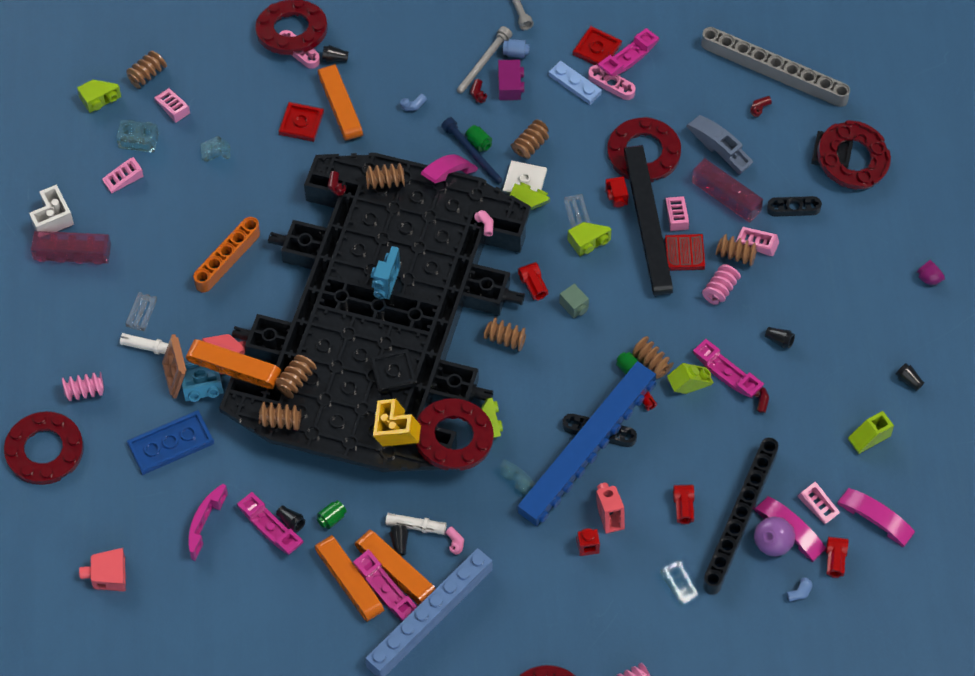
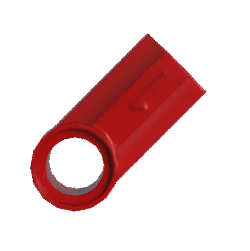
M534 262L518 268L520 280L523 284H526L533 300L539 301L544 299L548 295V290L541 278L542 275L538 264Z
M673 485V500L676 503L677 522L681 524L694 522V485Z
M828 537L826 574L838 578L844 576L848 539Z

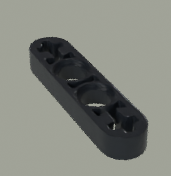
M567 414L563 418V429L567 433L576 435L581 430L579 429L580 422L583 427L590 418L577 414ZM570 421H574L572 426H568ZM621 425L618 431L620 432L619 438H617L618 433L609 438V443L632 447L636 443L637 433L633 428ZM627 434L631 435V438H629V440L625 439Z

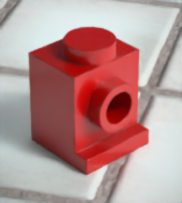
M624 176L605 179V192H607L608 200H612L613 207L628 205V191Z
M586 528L577 532L576 539L579 556L599 554L600 541L598 530Z

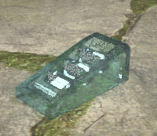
M679 560L660 571L664 581L681 605L699 596ZM676 570L677 574L671 577L670 573ZM681 577V579H682L681 581H679V582H677V583H675V582L673 581V580H675V579ZM685 583V588L681 590L677 588L678 586ZM688 590L691 592V594L685 597L681 595Z

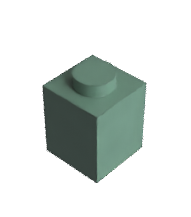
M575 283L560 293L559 303L573 318L587 312L589 298Z

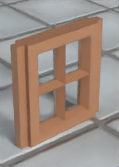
M172 334L162 365L169 393L173 398H177L186 373V366L179 339L175 334Z

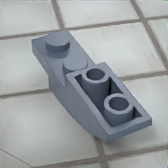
M699 115L686 126L711 152L715 150L739 175L753 164L754 161L741 149L743 144L712 120Z

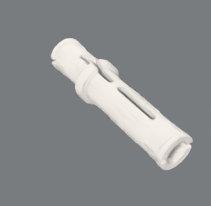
M122 333L121 337L123 338H120V345L152 351L157 355L160 353L165 354L169 344L162 342L160 339L151 340Z
M388 513L386 516L387 526L404 525L407 529L422 531L425 534L430 532L445 535L446 522Z

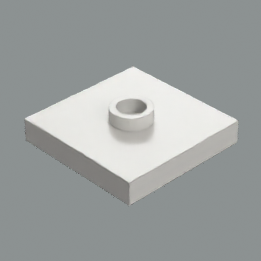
M511 161L503 193L510 196L514 184L520 185V182L530 185V189L536 192L538 189L542 190L547 168Z

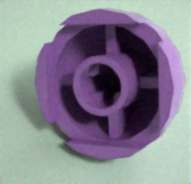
M773 516L765 518L757 525L754 540L761 552L768 556L778 557L785 555L793 547L796 535L793 526L786 519Z

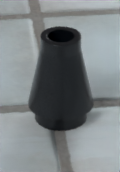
M331 45L324 46L322 60L326 62H347L349 51H344Z
M768 327L765 338L772 340L783 348H791L795 334L791 330Z
M907 363L896 372L900 381L911 386L916 391L925 383L914 368Z
M284 505L278 508L276 515L281 518L288 529L291 528L293 531L298 532L304 527L305 519L302 514Z
M404 525L392 526L389 535L393 549L400 556L406 555L409 531Z

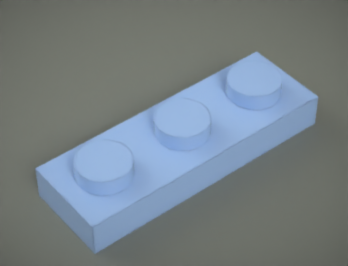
M559 61L549 71V77L589 105L602 94V89L562 61Z

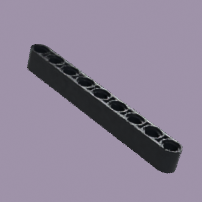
M643 145L624 147V156L652 292L654 296L673 293L672 280Z
M765 438L761 442L705 573L703 588L708 594H717L721 590L777 457L779 445L774 438ZM766 448H770V449H772L773 451H767V450H765V449H766ZM763 464V465H765L766 467L762 468V467H759L758 465ZM751 481H758L759 484H753ZM750 497L752 498V500H746L744 498ZM742 513L745 517H739L737 514ZM731 530H736V531H738L739 533L734 534V533H731L730 531H731ZM723 547H730L731 550H724ZM721 563L724 567H717L715 564ZM714 580L717 584H710L708 581Z

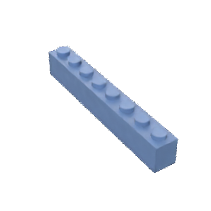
M477 548L365 658L366 668L375 676H386L492 571V560Z

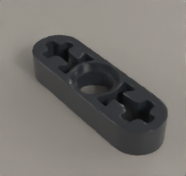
M815 196L775 197L768 201L767 212L774 217L817 215L821 211L822 202ZM796 203L799 205V208L793 210L789 205Z

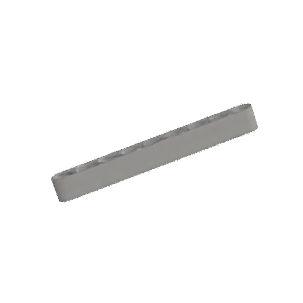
M707 27L703 30L701 45L705 50L835 106L843 107L848 103L850 87L847 84L716 28Z

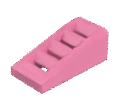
M169 88L154 97V100L175 123L190 114L189 106Z
M132 157L102 178V181L112 194L144 176L142 168L135 158Z
M684 196L665 198L670 231L689 230V218Z
M742 227L736 240L737 242L741 238L742 245L749 241V247L756 243L757 252L772 257L779 245L777 234Z
M816 482L797 496L824 524H827L840 513ZM810 493L814 494L812 498L809 497ZM818 498L820 501L815 504L813 501ZM824 504L826 507L820 510L818 507ZM829 509L831 513L825 517L823 513Z

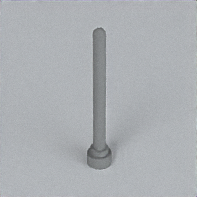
M512 0L519 15L518 24L521 30L532 28L534 22L531 16L525 13L520 0Z
M505 26L500 27L497 31L496 40L457 88L458 93L461 94L466 90L498 47L512 37L513 34L510 29Z

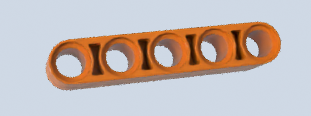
M334 64L318 69L321 84L344 140L348 141L363 136L362 127L337 66Z
M245 218L195 271L193 277L195 287L199 292L211 290L259 238L260 228L256 218Z
M198 339L193 340L186 355V359L193 364L267 389L274 388L275 380L281 373V369L276 365Z
M369 529L354 543L362 554L369 549L382 564V569L393 582L418 605L436 589L374 531Z
M332 535L314 545L319 557L366 622L385 611L380 600Z

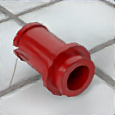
M647 391L642 403L646 410L650 411V409L652 410L657 406V403L650 392Z

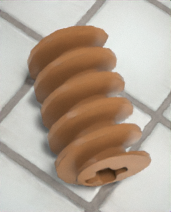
M149 51L148 55H144L142 59L137 61V64H133L132 68L126 70L127 77L136 88L140 89L139 82L145 85L146 81L144 78L150 81L151 76L149 74L155 77L157 75L155 69L161 72L162 68L160 65L166 68L167 63L158 53Z
M534 120L528 126V129H525L519 138L511 144V148L519 156L529 159L531 157L530 154H534L535 150H538L540 145L545 143L544 140L549 139L548 127L541 120Z
M398 163L397 169H395L393 164H390L389 169L383 164L382 170L379 169L378 165H375L374 171L371 166H368L366 171L367 190L370 184L376 189L378 183L381 189L384 188L385 183L391 188L392 182L395 183L396 187H399V183L402 182L405 187L404 169L400 163Z
M724 234L718 243L715 255L717 256L721 251V257L724 258L728 254V259L732 260L735 256L736 262H739L742 258L743 264L750 260V266L752 267L757 253L756 243L749 247V241L742 245L741 238L734 242V236L727 240V234Z
M495 317L492 322L490 321L487 324L484 339L489 337L491 342L497 339L498 344H502L504 341L505 347L511 344L512 349L518 347L520 352L525 343L526 328L523 327L519 332L518 325L511 329V323L509 322L505 327L504 320L497 324V318Z
M645 336L635 345L632 354L635 358H638L637 360L640 363H643L645 367L653 371L657 379L661 378L671 370L674 363L667 364L670 358L665 357L662 359L665 353L663 351L658 353V346L652 349L654 342L651 341L647 344L649 337Z
M296 355L294 360L289 363V366L285 368V372L280 374V378L275 380V384L282 394L292 399L294 397L292 392L297 393L299 391L296 386L302 387L303 383L301 380L306 382L308 380L306 375L311 376L313 374L310 369L316 370L317 367L309 358L303 355Z
M262 402L259 412V425L262 422L263 426L267 427L270 422L272 428H275L278 423L280 429L286 425V428L290 430L293 425L294 430H299L301 409L297 411V407L294 405L292 410H290L288 404L282 409L280 403H278L275 409L272 402L266 408L265 402Z

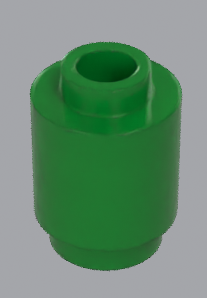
M473 125L466 131L467 140L478 151H487L491 147L492 138L481 127Z
M623 352L617 357L616 365L626 375L638 360L631 352Z
M340 501L331 502L317 513V522L322 528L330 529L345 517L344 514L347 513V510Z

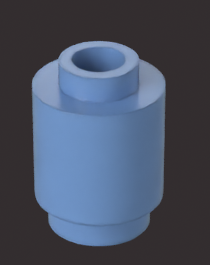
M509 39L504 41L503 55L525 58V55H529L530 45L526 44V40Z

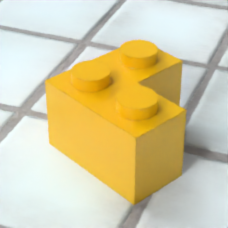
M396 399L377 401L373 437L382 447L419 443L421 425L412 414L405 415V409Z

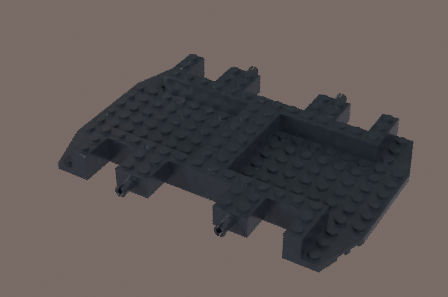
M351 153L350 156H339V154L315 155L304 184L305 197L308 202L334 208L327 228L293 220L287 236L271 232L268 238L269 244L283 246L281 253L284 263L311 269L293 321L288 322L257 314L251 330L235 326L232 337L247 341L245 344L247 356L275 364L281 369V373L285 372V368L289 366V363L294 360L296 355H303L315 363L317 369H310L313 374L311 376L306 375L308 378L306 382L301 380L303 386H296L299 391L297 393L292 392L294 395L292 399L282 394L276 384L273 389H267L231 377L219 411L271 444L381 472L443 470L426 461L419 453L415 443L382 447L373 437L377 401L396 399L405 409V415L412 414L417 420L427 406L439 400L455 398L472 402L474 398L484 401L488 398H493L494 390L477 387L479 369L445 360L463 307L500 316L506 301L523 305L525 293L509 290L510 272L478 265L484 244L521 253L526 238V223L531 206L512 195L509 196L503 193L500 188L489 185L482 178L453 172L447 175L445 181L434 183L421 175V172L428 165L379 153H369V155ZM398 163L401 164L404 169L405 187L402 182L399 183V187H396L395 183L392 182L391 188L385 183L384 188L381 189L378 183L376 189L370 184L367 190L366 171L368 166H371L374 171L375 165H378L379 169L382 170L383 164L386 165L387 169H389L390 164H393L395 169H397ZM331 171L338 172V183H341V186H346V191L341 196L335 195L328 188ZM479 210L486 211L493 219L492 236H485L484 224L475 220L474 215ZM392 246L398 247L401 268L390 299L376 298L373 295L374 288H372V269L377 267L379 260L384 261L386 253H390ZM408 349L417 385L379 394L370 357ZM262 402H265L266 408L272 402L275 409L278 403L281 404L282 409L288 404L290 410L296 405L297 411L301 409L299 430H294L293 425L290 430L286 428V425L280 429L278 423L275 428L270 426V422L267 427H264L262 422L259 425V412ZM436 427L435 437L437 441L448 449L456 450L457 433Z

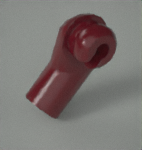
M475 79L470 94L476 102L483 103L487 99V94H483V91H481L483 82L480 79Z
M770 96L753 101L750 109L753 116H760L763 107L772 104Z
M331 171L328 188L335 195L341 196L346 191V186H341L342 184L338 183L339 173Z
M762 387L754 395L759 397L756 411L766 413L769 395L766 388Z

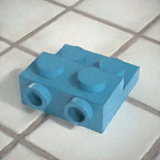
M392 246L390 253H386L384 261L379 260L377 267L372 269V288H374L373 295L376 298L390 299L401 268L398 247Z
M193 363L185 364L186 373L182 382L185 401L196 402L200 398L208 396L215 398L219 394H223L219 372Z

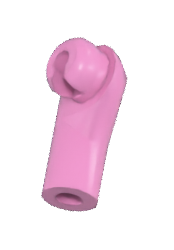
M479 210V212L475 213L474 218L477 222L484 224V235L492 236L494 221L486 211Z
M449 527L445 532L452 540L449 550L455 555L460 554L463 551L464 538L453 527Z

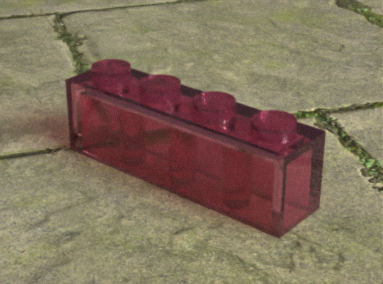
M704 158L693 169L692 182L749 223L761 212L763 199L707 159Z
M34 231L31 253L33 259L40 262L108 264L111 242L108 234Z

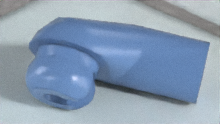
M420 94L414 101L403 98L400 101V105L404 111H416L425 103L427 98L423 94Z
M802 578L797 590L787 592L788 601L807 598L813 586L812 581L808 578Z

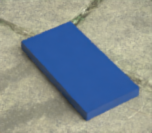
M199 410L127 440V444L142 475L209 447L214 444V440Z

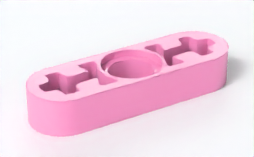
M284 30L279 33L281 36L286 37L296 36L293 32L289 30ZM314 49L307 52H293L292 56L307 68L314 69L320 64L319 53Z
M598 65L590 67L588 78L592 83L623 100L634 98L636 88L633 83L618 75H608ZM615 80L617 84L611 86L607 84V81Z

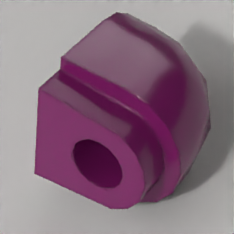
M931 260L917 271L919 274L918 278L928 285H936L945 280L941 270Z

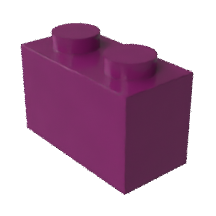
M498 60L499 100H521V93H524V82H521V78H524V67H520V60Z

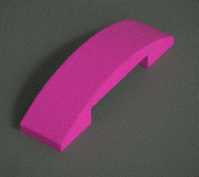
M645 28L634 37V41L615 56L609 55L598 63V67L610 76L621 74L639 62L656 45L659 37Z
M451 154L429 164L421 172V175L434 183L445 181L449 173L461 170L469 174L476 172L478 167L459 155Z
M707 339L693 350L694 355L711 373L735 391L751 398L764 386V383L750 372L746 374L722 356L720 349Z
M224 484L214 489L204 499L192 520L189 531V550L191 559L196 561L203 546V539L200 533L212 508L220 510L228 495L227 486Z
M848 488L837 502L838 505L853 515L856 512L888 533L887 537L902 547H905L915 533L913 528L891 509L872 497L854 489Z
M253 492L237 503L239 509L250 522L284 553L289 555L304 543L291 528H286Z
M768 496L754 509L764 519L773 516L786 519L794 528L796 535L795 543L799 546L798 550L812 562L827 549L803 520L777 500Z
M369 549L353 561L367 584L401 621L405 620L417 608L408 595L405 596L382 569V564Z

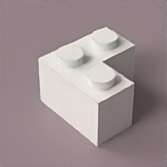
M57 184L39 191L44 207L29 213L32 225L39 239L74 225L71 212Z

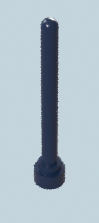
M452 117L447 118L441 125L446 133L453 134L497 184H500L502 178L458 130L457 122Z

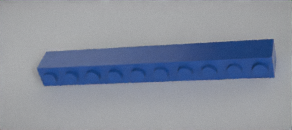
M638 361L633 365L519 503L518 513L535 526H538L540 522H545L551 508H556L562 499L561 496L572 489L574 480L582 477L588 463L592 464L598 455L597 452L608 445L612 434L616 435L621 428L620 424L624 419L627 421L631 417L634 407L641 405L647 391L651 392L657 382L656 374Z

